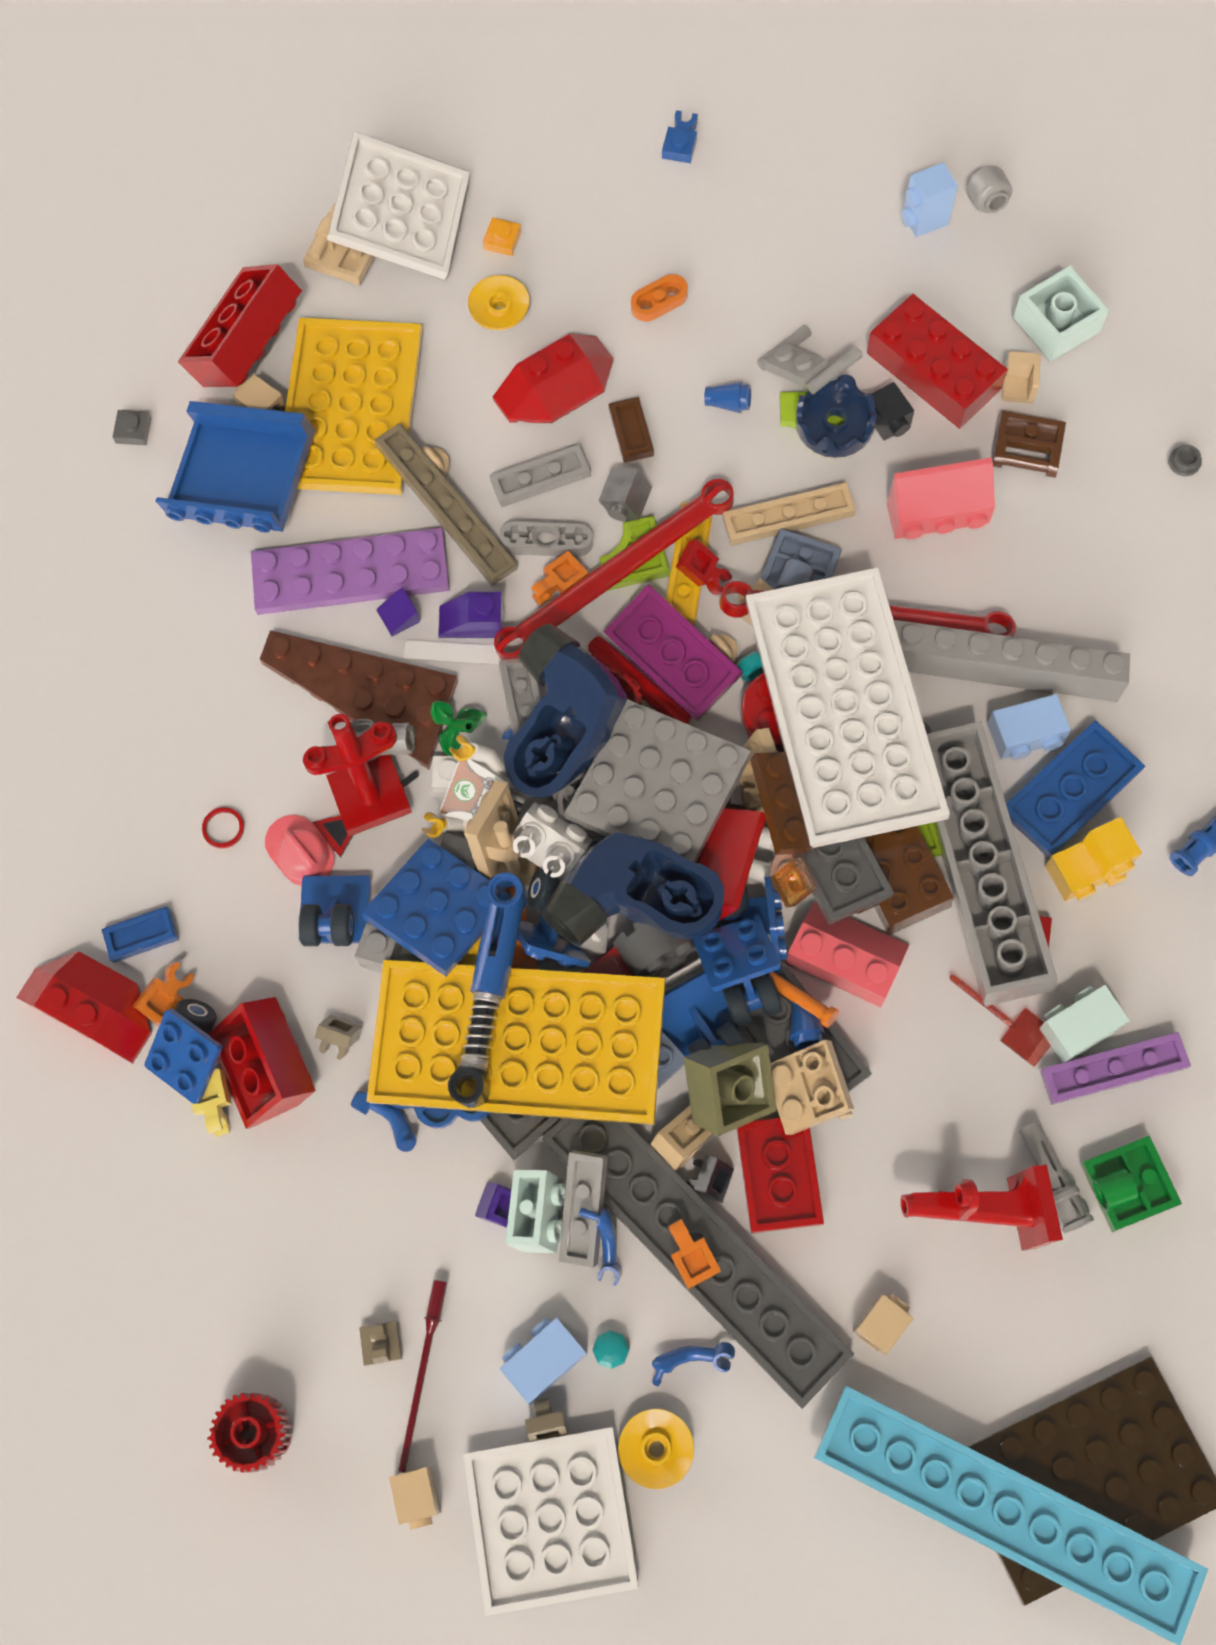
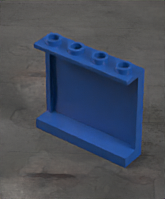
M189 401L186 412L194 421L188 442L169 497H157L155 502L163 509L168 518L175 521L191 519L205 525L221 523L234 529H240L243 526L251 527L264 533H268L270 530L283 532L315 433V429L305 414Z

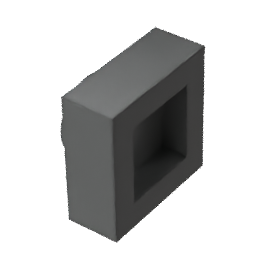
M118 410L112 436L115 443L147 445L152 419L149 412Z

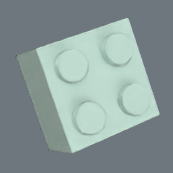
M1068 266L1020 295L1013 318L1052 362L1101 332L1109 309L1071 266Z

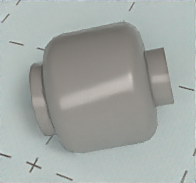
M988 165L974 172L968 181L967 192L979 211L995 213L1002 210L1008 204L1012 195V186L1001 168Z

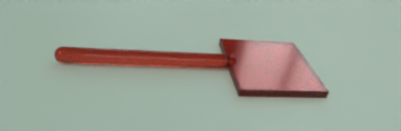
M950 975V981L1010 1027L1000 1041L1035 1067L1051 1046L1039 1029L1044 1022L1026 1008L1013 1021L994 1005L984 1006L980 994L957 976Z

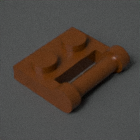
M1002 411L992 460L993 467L1011 466L1046 473L1045 476L1056 478L1066 422ZM1006 447L1049 454V460L1006 453Z

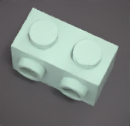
M1106 985L1097 990L1089 986L1073 997L1076 1001L1073 1005L1065 1009L1060 1004L1044 1015L1047 1021L1039 1029L1062 1063L1072 1060L1130 1022V1019Z
M514 1170L505 1244L522 1252L557 1253L558 1242L561 1241L563 1234L560 1219L565 1199V1180L547 1170Z

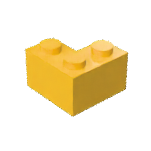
M1119 817L1089 831L1082 842L1052 855L1045 867L1064 901L1074 897L1081 901L1096 893L1095 887L1104 883L1111 887L1126 879V873L1136 867L1134 863L1140 857L1142 851L1122 817Z

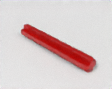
M596 636L590 641L588 651L598 658L609 670L611 667H614V670L621 671V675L626 673L628 674V679L633 678V683H637L641 688L642 699L653 709L689 725L691 715L601 636Z

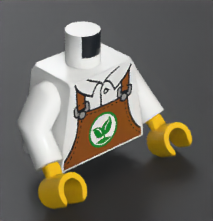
M463 735L456 737L458 743L463 745V747L458 750L449 748L454 758L458 760L438 813L443 816L439 819L431 812L424 815L423 818L425 820L434 822L432 827L421 829L426 835L434 838L441 835L442 832H465L469 819H473L480 807L483 795L490 790L494 781L497 780L508 783V786L510 785L511 781L507 777L505 763L495 749L477 743H469ZM511 793L519 817L525 798Z

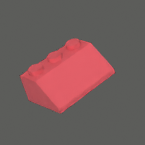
M992 458L895 473L887 502L895 539H916L923 534L935 532L946 534L954 529L964 527L977 529L990 523L995 509Z
M814 901L789 949L785 963L881 1008L902 964L909 944L850 917L829 925L819 905Z

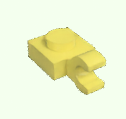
M218 1068L213 1070L201 1101L196 1104L191 1103L194 1114L205 1115V1124L209 1134L215 1133V1136L218 1137L230 1133L229 1123L222 1107L232 1103L225 1072Z

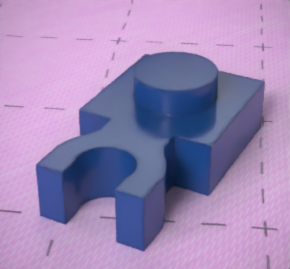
M676 110L675 127L668 126L662 148V159L691 164L697 141V131L695 129L698 123V114L692 113L691 120L684 122L682 121V111Z

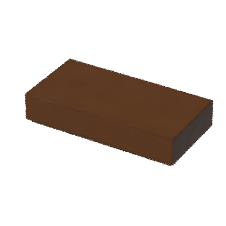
M639 397L608 404L623 463L653 457L654 449Z

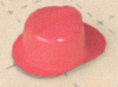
M298 815L284 816L276 820L268 828L265 836V848L270 858L291 882L302 886V878L304 876H329L335 863L334 852L319 830L307 818Z

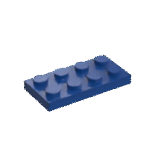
M1095 720L1006 803L1011 823L1050 859L1052 855L1056 854L1138 776L1146 766Z

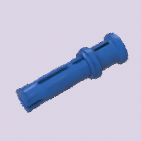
M1216 815L1201 830L1193 831L1188 836L1189 841L1180 850H1174L1169 855L1171 863L1181 873L1193 876L1198 871V865L1206 857H1212L1216 853Z

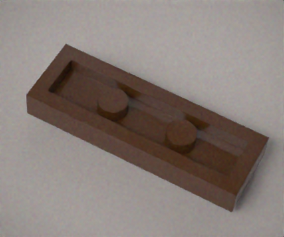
M786 752L755 753L750 761L775 855L807 853L813 846L809 844Z

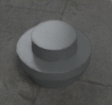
M1182 445L1172 451L1168 463L1174 473L1187 477L1199 471L1202 465V457L1196 447Z

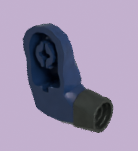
M545 624L532 632L519 652V661L542 687L546 688L547 694L541 698L528 720L508 741L503 756L507 777L516 789L530 797H549L563 790L593 762L596 755L609 741L615 723L627 702V695L621 684L598 658L581 648L578 641L552 624Z
M614 832L595 844L577 861L565 881L560 882L541 911V915L557 934L576 946H581L607 922L608 917L618 913L636 923L649 924L672 938L690 940L707 934L717 925L723 910L724 885L717 873L710 868L691 862L660 843L621 832Z

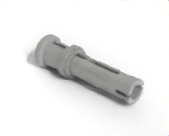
M1040 1121L1021 1128L1019 1133L1022 1135L1036 1166L1047 1164L1056 1209L1064 1224L1062 1228L1064 1234L1093 1222V1216L1087 1214L1078 1196L1080 1192L1078 1186H1075L1074 1183L1070 1184L1044 1133Z

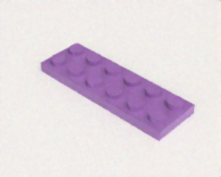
M442 528L251 551L254 606L257 615L388 599L401 588L405 590L408 596L450 591Z

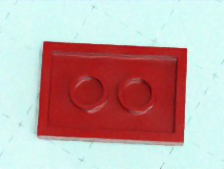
M780 1118L752 1121L736 1128L751 1234L824 1225L810 1128L793 1135H787Z

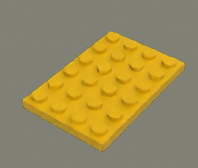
M299 317L285 412L305 414L315 429V433L297 489L402 495L404 480L377 449L375 439L399 423L410 434L423 334L421 324Z

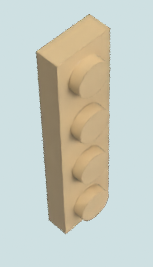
M846 482L723 512L722 519L730 545L734 546L778 535L780 529L792 532L855 516L856 509Z

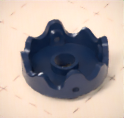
M847 374L830 381L815 394H812L810 391L805 396L801 394L798 399L795 420L796 430L800 439L813 452L825 457L839 458L857 453L865 447L874 433L878 415L874 398L871 393L865 394L860 391L855 379ZM831 416H837L842 418L844 423L839 426H833L828 423L827 419Z

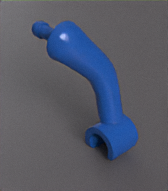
M359 1091L356 1093L351 1101L352 1108L364 1115H367L368 1111L372 1110L383 1116L391 1125L396 1146L400 1151L409 1152L415 1147V1134L403 1114L397 1108L387 1104L368 1103L366 1092Z
M580 1208V1217L598 1221L596 1229L600 1232L603 1248V1265L598 1273V1280L601 1281L604 1271L611 1270L616 1276L613 1286H616L621 1278L622 1268L616 1262V1234L609 1211L603 1208L601 1214L586 1210V1208Z
M720 1342L715 1348L684 1346L656 1356L652 1361L653 1368L657 1370L652 1383L655 1386H659L664 1373H671L675 1367L690 1361L713 1362L716 1370L723 1373L728 1372L731 1362L722 1356L733 1359L735 1357V1349L729 1342Z

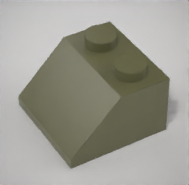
M761 1042L742 1043L732 1046L726 1044L712 1045L711 1049L699 1050L684 1056L693 1124L720 1136L776 1111L768 1044Z

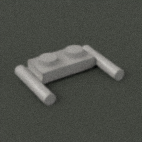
M804 325L757 360V364L761 370L765 371L767 369V371L808 388L812 394H815L862 358L863 354L855 346L828 366L825 359L797 347L812 335L809 327Z

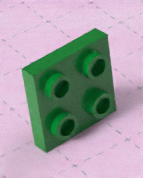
M1150 1135L1080 1163L1112 1232L1182 1204Z

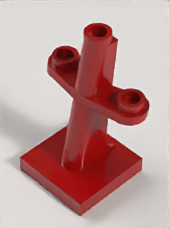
M347 714L332 716L328 721V725L337 745L310 747L303 755V764L307 772L312 775L333 772L326 775L348 836H353L412 813L391 756L380 755L377 759L367 762L395 745L397 733L393 725L383 721L376 722L357 738ZM339 722L346 723L345 727L342 729L334 728L335 725Z
M1047 1164L1032 1166L1007 1177L1009 1191L978 1192L973 1180L963 1179L961 1183L955 1185L954 1192H912L901 1195L900 1198L901 1211L905 1218L921 1217L1016 1226L1022 1251L1037 1249L1063 1240Z

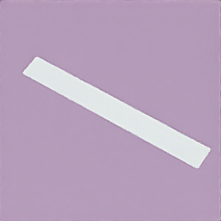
M417 640L405 641L403 656L404 659L498 665L501 660L496 653L494 645ZM506 646L503 652L513 653L519 650L520 647Z

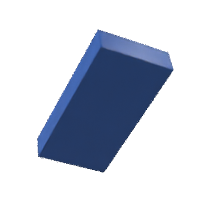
M168 906L101 929L109 959L113 963L179 940Z

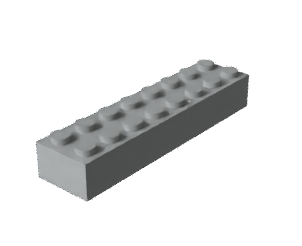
M982 721L927 734L950 813L949 819L933 823L984 1006L1055 991L1058 978Z

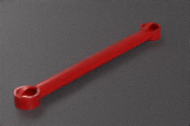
M723 479L708 481L703 486L702 494L519 625L501 629L494 638V647L498 657L501 660L519 658L521 647L513 653L503 652L504 648L511 641L520 638L523 641V645L531 633L545 624H552L555 627L559 626L712 515H722L723 512L729 511L734 503V493L731 484ZM725 491L728 493L729 498L726 502L721 504L711 503L712 499L719 492Z
M741 581L729 582L723 587L719 600L720 608L723 613L730 617H744L749 613L746 603L732 604L727 600L726 595L737 593L746 598V595L765 591L752 590L748 584ZM889 605L893 620L990 634L994 633L988 628V624L996 623L1007 630V632L997 635L1013 637L1016 632L1014 619L1001 611H993L987 616H977Z

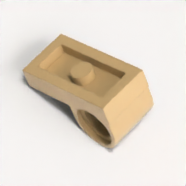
M689 1105L658 1132L650 1146L676 1172L692 1158L702 1144L713 1136L714 1133L693 1124L691 1107Z

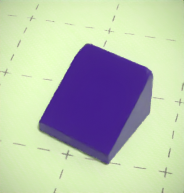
M403 588L397 590L376 609L391 637L420 622L418 613Z
M488 1182L484 1188L475 1216L507 1228L512 1189L497 1183Z

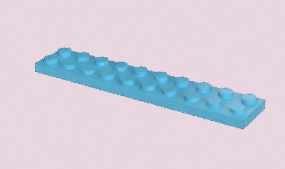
M848 1386L844 1387L814 1455L815 1459L1176 1645H1181L1208 1568Z

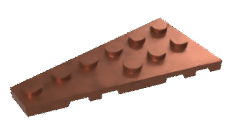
M272 630L269 631L260 656L262 665L292 684H297L305 689L311 696L319 701H324L338 713L347 714L352 722L359 719L373 720L374 724L380 721L390 724L409 723L410 726L414 727L416 737L415 749L413 753L407 755L430 770L439 742V735L444 726L434 723L430 712L431 705L437 700L445 701L451 705L458 683L457 676Z

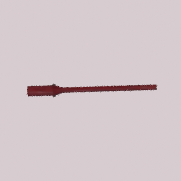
M433 1280L426 1317H424L426 1321V1336L398 1469L400 1472H406L433 1334L439 1322H442L440 1318L448 1283L444 1281Z

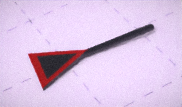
M415 771L402 780V787H406L418 778L419 773ZM341 816L312 822L341 858L353 837L348 836Z

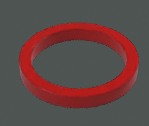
M227 807L212 810L207 814L202 823L204 839L208 844L219 849L234 846L240 841L244 833L242 817L238 812ZM220 813L232 814L239 822L237 835L226 843L214 842L207 834L209 821Z

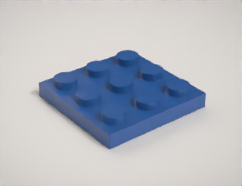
M428 838L362 911V918L447 977L482 935L489 900L487 887L490 880ZM503 890L500 894V900H510L511 895Z

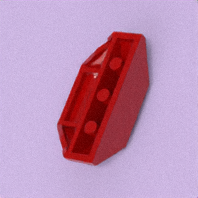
M569 333L517 363L492 396L493 401L509 423H518V421L553 423L605 392L614 358L597 336Z
M80 951L35 968L16 997L132 1064L152 1035L147 1017L132 1006L141 995L139 985Z

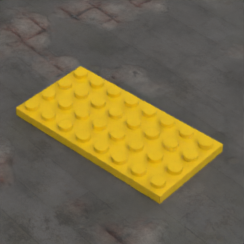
M383 960L367 1092L368 1103L655 1125L666 988L665 978L511 968L505 999H500V1005H497L499 1009L495 1010L494 1016H497V1019L493 1020V1026L496 1028L492 1029L491 1036L494 1038H490L489 1045L492 1048H488L487 1055L490 1056L486 1058L489 1061L488 1069L486 1070L489 1072L487 1080L490 1084V1095L483 1105L477 1108H468L462 1106L450 1096L448 1081L450 1076L456 1071L457 1066L460 1065L461 1056L465 1054L463 1046L467 1044L465 1036L469 1034L467 1026L471 1025L469 1016L473 1015L471 1007L475 1005V1001L472 999L474 994L470 992L475 966L456 965L449 975L445 977L425 962ZM469 1079L463 1083L461 1088L463 1097H469L476 1092V1079Z

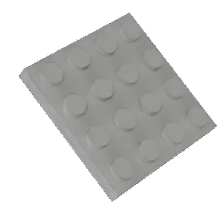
M627 699L615 723L609 741L593 760L564 813L565 818L606 837L614 832H621L660 843L689 861L696 863L751 758V750Z

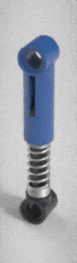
M509 872L495 875L487 887L489 900L470 990L474 994L472 999L475 1001V1005L471 1007L473 1015L469 1016L471 1025L467 1026L469 1034L465 1036L467 1044L463 1046L465 1054L461 1056L460 1065L457 1066L456 1071L450 1076L448 1081L450 1096L456 1102L468 1108H477L483 1105L490 1095V1084L487 1080L489 1072L486 1070L488 1069L489 1061L486 1058L490 1057L487 1055L488 1048H492L489 1045L490 1038H494L491 1036V1031L496 1028L493 1026V1020L497 1019V1016L494 1015L495 1010L499 1009L497 1005H500V999H505L522 910L528 901L526 888L517 876ZM505 888H516V893L512 899L508 901L500 900V894ZM469 1079H476V1092L469 1097H463L461 1092L463 1083Z

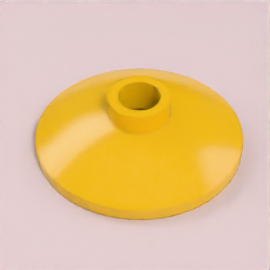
M495 275L479 281L472 288L468 297V309L471 317L480 326L491 330H505L517 325L524 319L529 310L530 302L526 288L521 282L509 276Z
M650 1409L635 1415L625 1425L619 1439L618 1454L625 1473L635 1483L649 1489H664L678 1483L689 1471L694 1457V1442L689 1428L678 1416L666 1410ZM656 1441L661 1442L664 1446V1453L660 1457H655L650 1452L652 1443Z

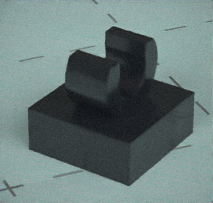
M705 1155L704 1161L700 1159L694 1160L693 1165L701 1170L697 1180L687 1178V1184L710 1200L723 1203L734 1168L719 1158Z

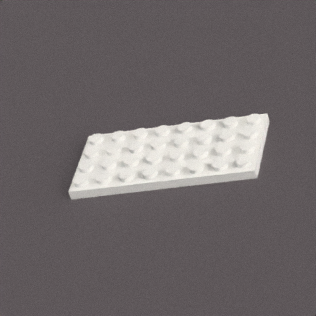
M873 568L746 595V605L810 846L816 848L949 819V809L879 569Z

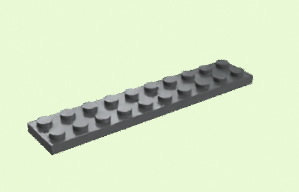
M562 1118L542 1138L545 1144L567 1166L569 1152L573 1150L608 1156L604 1205L801 1409L810 1402L854 1355L828 1326L628 1123ZM680 1219L685 1224L693 1242L704 1237L721 1272L690 1289H687L670 1256L680 1249L674 1241L668 1226Z

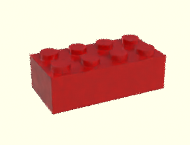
M278 264L242 267L182 354L178 363L202 387H238L247 379L248 371L253 363L264 354V347L267 342L280 330V323L286 314L295 308L297 304L296 299L302 290Z
M915 294L910 295L870 332L867 354L958 429L963 427L1002 389L1008 369Z

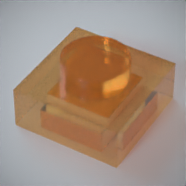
M802 858L792 859L770 877L786 908L798 905L817 889Z

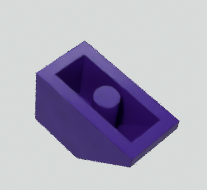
M467 592L440 605L438 637L495 638V635L504 628L505 608L502 592Z

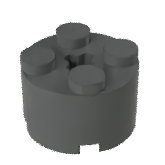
M636 922L632 924L635 929L632 930L628 937L623 931L613 942L615 949L631 974L642 977L658 978V972L666 967L670 971L679 968L688 961L686 956L696 949L693 939L672 938L649 924Z

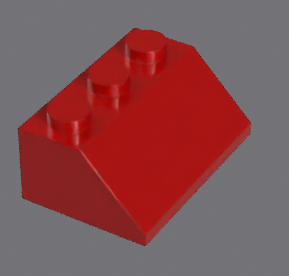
M724 808L696 862L716 872L724 885V903L719 921L739 909L766 820L763 812Z
M276 997L241 1003L207 1034L222 1045L218 1063L225 1072L227 1085L246 1129L297 1107L316 1091L312 1078L299 1052L298 1045L286 1022L285 1014L281 1010Z

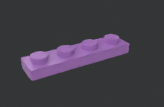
M1176 1032L1042 1068L1040 1073L1050 1103L1055 1105L1188 1069L1191 1067L1180 1034Z

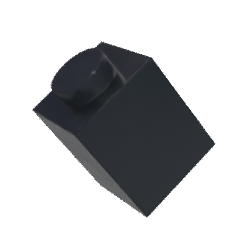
M892 382L871 393L874 398L876 413L878 414L875 429L883 441L893 436L899 437L905 434L911 427L915 411L896 383Z

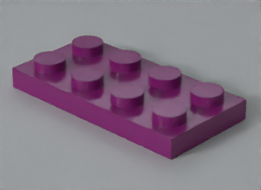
M649 584L604 631L623 652L697 722L744 674Z

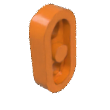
M669 274L637 290L631 297L632 315L640 321L648 322L681 306L688 297V284L686 280L679 275ZM675 293L677 295L669 296L668 294Z

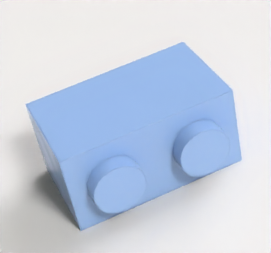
M944 162L910 175L908 189L905 192L906 199L904 209H902V219L906 227L911 228L915 237L949 225L958 185Z
M1057 694L993 711L987 722L1000 760L1011 757L1012 760L1022 759L1030 755L1031 751L1041 748L1044 751L1057 749L1064 744L1063 742L1071 731Z
M557 1317L552 1322L545 1318L530 1332L534 1337L524 1347L519 1343L516 1344L502 1357L505 1364L499 1369L529 1405L533 1404L534 1401L587 1355Z

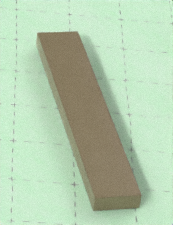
M401 423L375 439L377 449L491 586H494L517 570L518 564Z

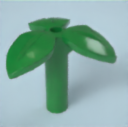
M441 700L434 701L430 711L435 724L447 725V729L439 735L440 746L447 756H453L449 748L460 749L461 744L456 740V737L460 735L459 732L472 733L487 717V714L479 709L463 708L457 717L453 718L452 706Z

